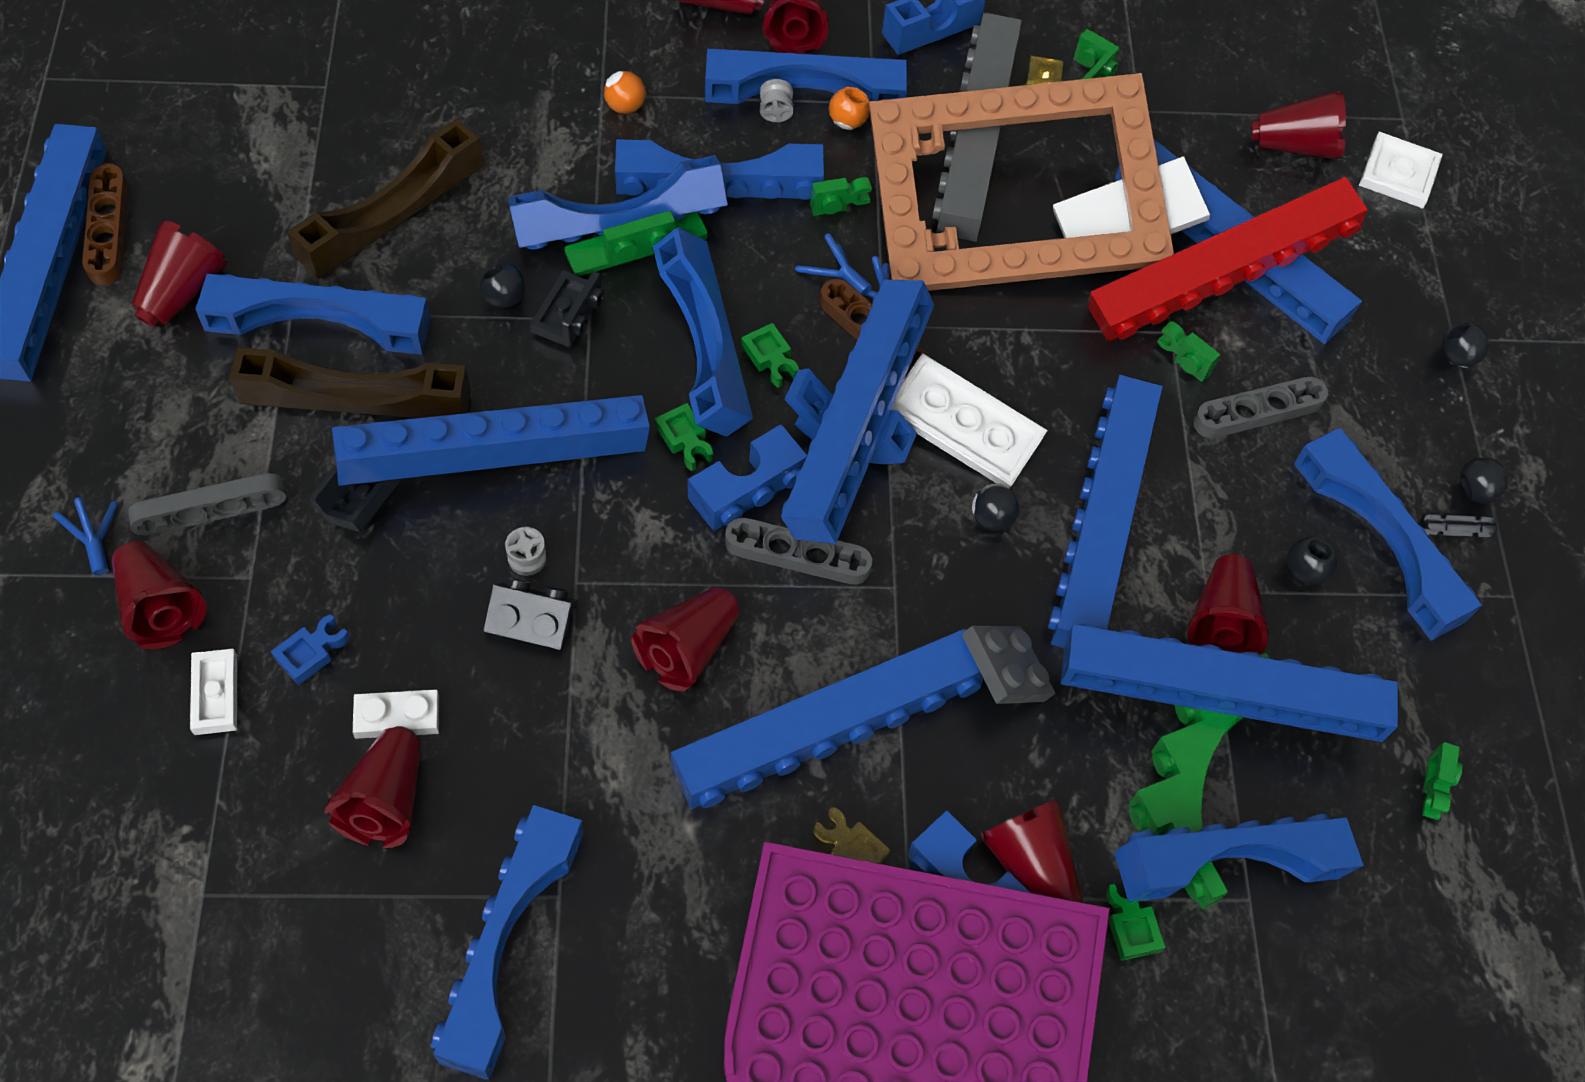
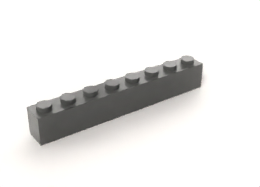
M983 12L981 26L974 25L970 44L976 45V49L969 48L965 68L971 69V72H964L960 92L1009 86L1021 19ZM1000 126L951 131L949 141L955 142V146L947 147L943 166L950 168L949 173L942 172L938 189L939 193H944L943 199L936 198L932 219L939 220L936 234L944 232L946 227H956L957 238L977 241Z

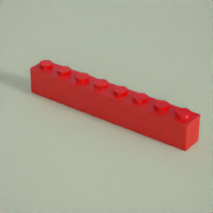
M1343 177L1091 291L1088 309L1107 342L1118 337L1119 339H1126L1132 336L1140 327L1149 323L1152 325L1159 324L1166 320L1173 312L1182 308L1183 310L1192 309L1204 298L1213 294L1216 296L1223 295L1237 283L1244 280H1256L1270 268L1277 265L1279 267L1287 266L1301 254L1308 251L1312 253L1320 251L1334 239L1341 236L1342 238H1348L1361 229L1368 209L1347 177Z

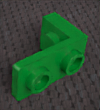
M1086 29L1080 35L1074 55V60L1091 69L1082 79L1113 76L1118 68L1116 58L1120 47L1089 29Z

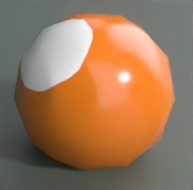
M619 71L606 80L603 93L609 108L617 113L630 114L637 111L643 105L646 89L639 76L631 71Z
M841 88L830 100L828 107L830 116L834 124L840 128L848 130L859 128L870 116V101L867 95L858 88Z

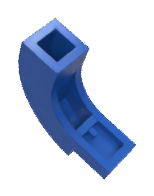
M803 369L797 371L784 400L799 415L795 425L813 440L822 423L823 413L829 407L833 395L810 369ZM891 410L870 463H905L917 432L898 410Z

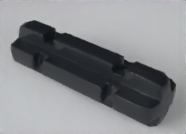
M1426 512L1419 522L1427 535H1438V531H1440L1441 535L1472 537L1473 533H1475L1476 537H1492L1497 530L1496 518L1491 515H1478V518H1476L1472 514L1444 513L1443 517H1441L1440 513Z

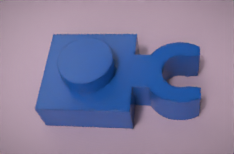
M332 614L325 616L319 621L317 630L314 633L310 634L303 627L271 651L276 662L298 686L331 661L329 654L326 652L327 650L340 648L350 639L345 629H342L335 635L328 634L329 630L337 625Z

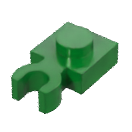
M846 177L812 183L810 207L813 216L845 211L847 204L850 203L855 205L870 203L868 192L872 191L869 178H858L851 183H847Z
M1173 321L1168 323L1162 329L1164 335L1157 340V343L1163 349L1177 354L1175 362L1185 372L1203 382L1211 375L1221 354L1193 332L1187 337L1177 323Z
M773 323L741 337L742 348L759 372L767 368L771 370V382L776 387L782 386L783 378L780 374L781 372H788L793 379L795 378L799 367L794 360L790 359L791 348Z
M688 403L655 418V427L671 452L674 454L680 450L684 451V463L689 470L693 471L696 469V461L693 457L695 454H702L708 463L713 461L712 447L707 442L702 441L706 439V430L696 425L693 411Z
M1443 742L1428 756L1423 793H1427L1423 803L1422 816L1440 820L1441 812L1446 814L1449 812L1451 803L1450 787L1458 784L1462 774V763L1458 762L1459 746Z
M1115 884L1109 885L1106 889V899L1110 906L1118 911V914L1111 915L1108 922L1120 960L1123 961L1162 952L1165 949V945L1152 906L1140 909L1138 901L1128 902L1127 898L1119 896Z

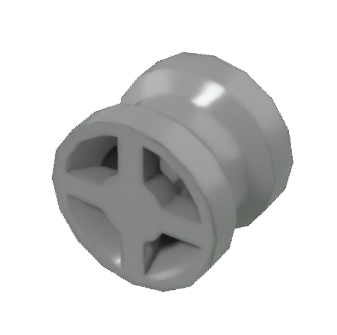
M772 79L763 83L760 88V98L762 100L760 103V113L762 117L770 122L786 121L793 114V103L791 101L793 99V88L791 84L781 79Z
M521 527L512 531L507 536L505 547L508 564L511 569L517 574L524 576L540 572L547 560L544 538L541 533L534 528Z

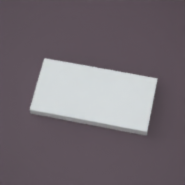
M1181 157L1159 165L1170 234L1208 221L1210 213L1185 158ZM1122 179L1053 204V212L1064 238L1131 231Z
M923 353L903 380L891 409L898 410L918 435L993 482L1011 488L1047 432L1045 428Z

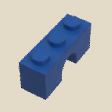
M897 0L886 4L882 34L895 52L900 55L974 27V25L981 24L985 0H936L927 8H924L919 0Z
M780 424L750 442L749 462L756 469L754 473L747 476L733 475L718 461L688 479V500L711 529L715 531L723 525L728 526L732 520L741 518L743 513L754 506H764L773 498L774 494L786 487L793 488L796 483L797 473L802 469L807 455Z
M946 811L911 843L907 857L910 859L909 864L913 871L974 882L966 875L963 868V860L971 854L977 839ZM1009 871L997 882L989 884L991 886L1030 893Z

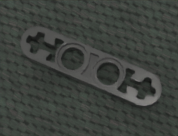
M1303 377L1207 401L1199 407L1194 417V428L1203 437L1217 438L1312 414L1319 411L1328 397V389L1324 382L1318 378ZM1306 391L1308 395L1302 396L1303 392ZM1268 398H1280L1285 403L1286 408L1276 409L1272 407ZM1238 405L1247 406L1253 411L1254 416L1249 418L1242 417L1237 413L1235 407ZM1206 415H1209V420L1205 419ZM1219 419L1217 424L1213 420Z
M272 473L259 474L137 502L128 509L130 528L133 533L138 535L159 534L272 508L285 501L286 493L281 476Z
M749 518L734 519L726 527V548L731 554L738 557L854 585L867 580L871 572V554L859 545L838 540L836 544L794 539L788 528ZM741 532L748 533V538L744 540V543L737 542V537H739ZM759 535L764 536L762 549L757 548ZM782 539L790 545V549L786 553L777 554L769 548V544L773 540ZM819 548L827 554L828 558L822 563H814L807 558L806 553L810 549ZM834 554H839L837 567L832 566ZM852 559L859 560L857 571L849 569Z

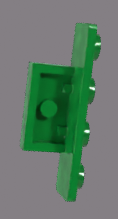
M669 210L604 229L602 236L565 246V254L574 275L583 276L593 273V271H600L654 255L653 246L677 227L703 240L707 238V230L697 211L686 213L684 218L675 220Z

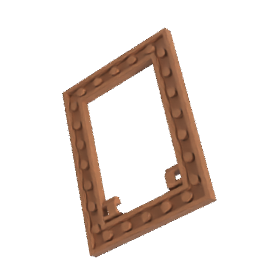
M1142 73L869 102L891 280H921L925 282L928 291L1142 269L1174 254ZM1111 114L1131 231L959 249L956 227H946L944 232L935 234L932 233V229H926L925 221H920L912 161H917L916 155L936 154L939 151H943L945 148L943 131ZM931 133V139L921 141L919 134ZM941 247H946V248H947L946 251H936V252H934V248H941Z

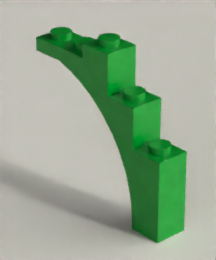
M1267 653L1261 654L1262 658L1270 659ZM1175 705V711L1179 720L1183 724H1187V727L1162 736L1151 751L1156 771L1160 776H1165L1166 779L1138 790L1129 802V816L1138 831L1152 830L1154 835L1157 836L1164 835L1166 832L1180 827H1189L1191 832H1199L1203 829L1201 814L1202 792L1210 760L1222 736L1245 717ZM1212 861L1206 862L1196 872L1189 884L1185 886L1188 895L1193 900H1197L1202 910L1217 904L1228 893Z

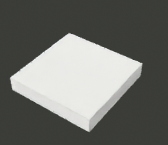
M1379 132L1373 143L1359 186L1424 208L1443 154Z

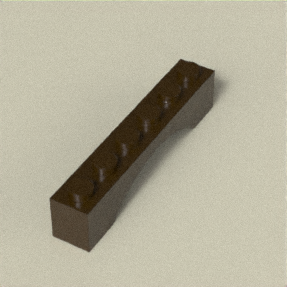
M456 118L432 134L409 166L378 193L347 208L329 212H315L288 230L287 233L295 258L317 279H320L482 168L484 163L480 138Z
M241 347L237 348L230 375L231 384L240 404L411 418L467 413L471 392L466 366L426 363L413 369L393 373H351L314 366L291 358L276 350Z

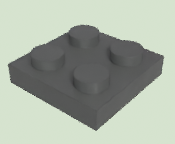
M971 626L962 633L996 704L1045 702L1056 694L1049 682L1047 670L1040 664L1031 647V639L1021 626Z

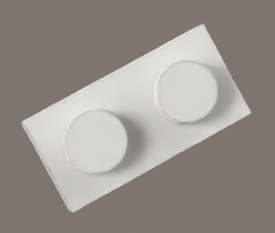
M234 649L191 653L190 729L194 735L237 730V654Z
M421 690L354 694L353 734L355 739L376 738L383 730L396 726L406 727L412 730L415 735L439 734L438 691Z

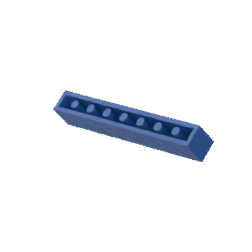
M54 124L50 138L45 140L44 155L41 164L35 168V181L31 192L27 193L25 197V209L21 220L15 225V237L11 249L5 253V266L0 277V379L29 382L32 380L87 214L90 176L96 167L103 165L107 154V149L97 127Z
M1154 140L1158 166L1178 159L1166 147ZM1120 164L1115 179L1118 181L1122 179ZM1188 165L1210 213L1208 221L1181 230L1193 241L1200 243L1255 218ZM1302 254L1287 266L1279 267L1277 265L1266 270L1256 280H1244L1323 344H1326L1351 321L1362 302L1349 289L1342 286L1322 268L1315 265Z
M884 279L878 294L874 296L867 320L861 326L857 343L848 356L847 366L841 379L836 383L835 393L830 405L823 413L822 423L817 435L810 443L807 458L802 469L798 471L796 483L790 497L782 508L781 518L794 539L837 543L934 308V303L924 281Z
M1119 375L1115 387H1107L1102 403V408L1108 409L1106 417L1100 416L1094 435L1095 438L1100 439L1099 447H1092L1087 468L1093 469L1091 478L1085 477L1079 496L1080 499L1086 500L1084 509H1077L1072 524V530L1078 532L1076 541H1069L1064 557V562L1070 564L1068 574L1061 573L1056 589V595L1062 596L1060 607L1053 606L1047 626L1048 629L1054 630L1051 645L1064 648L1065 640L1073 624L1092 623L1105 630L1108 628L1162 386Z
M639 395L332 427L338 485L340 486L645 451L650 425L643 396Z
M1092 623L1073 624L1065 640L1061 674L1062 685L1383 742L1398 727V682L1384 680L1376 674L1356 675L1342 672L1337 667L1317 668L1302 665L1301 662L1293 659L1278 661L1262 658L1261 655L1254 652L1239 654L1222 651L1221 648L1214 645L1195 646L1183 644L1175 638L1155 639L1144 637L1140 633L1130 630L1116 632L1102 629L1100 626Z
M963 629L672 751L671 767L691 810L701 805L703 808L715 806L725 799L726 794L738 789L741 792L752 790L759 786L763 779L775 773H778L779 776L789 774L796 770L800 763L812 757H815L816 760L826 758L832 755L840 745L850 741L853 744L861 743L870 738L877 729L887 725L889 728L898 727L908 721L912 714L922 710L925 713L933 712L942 707L949 698L956 695L964 698L977 692L981 688L984 678L962 636V633L966 630Z

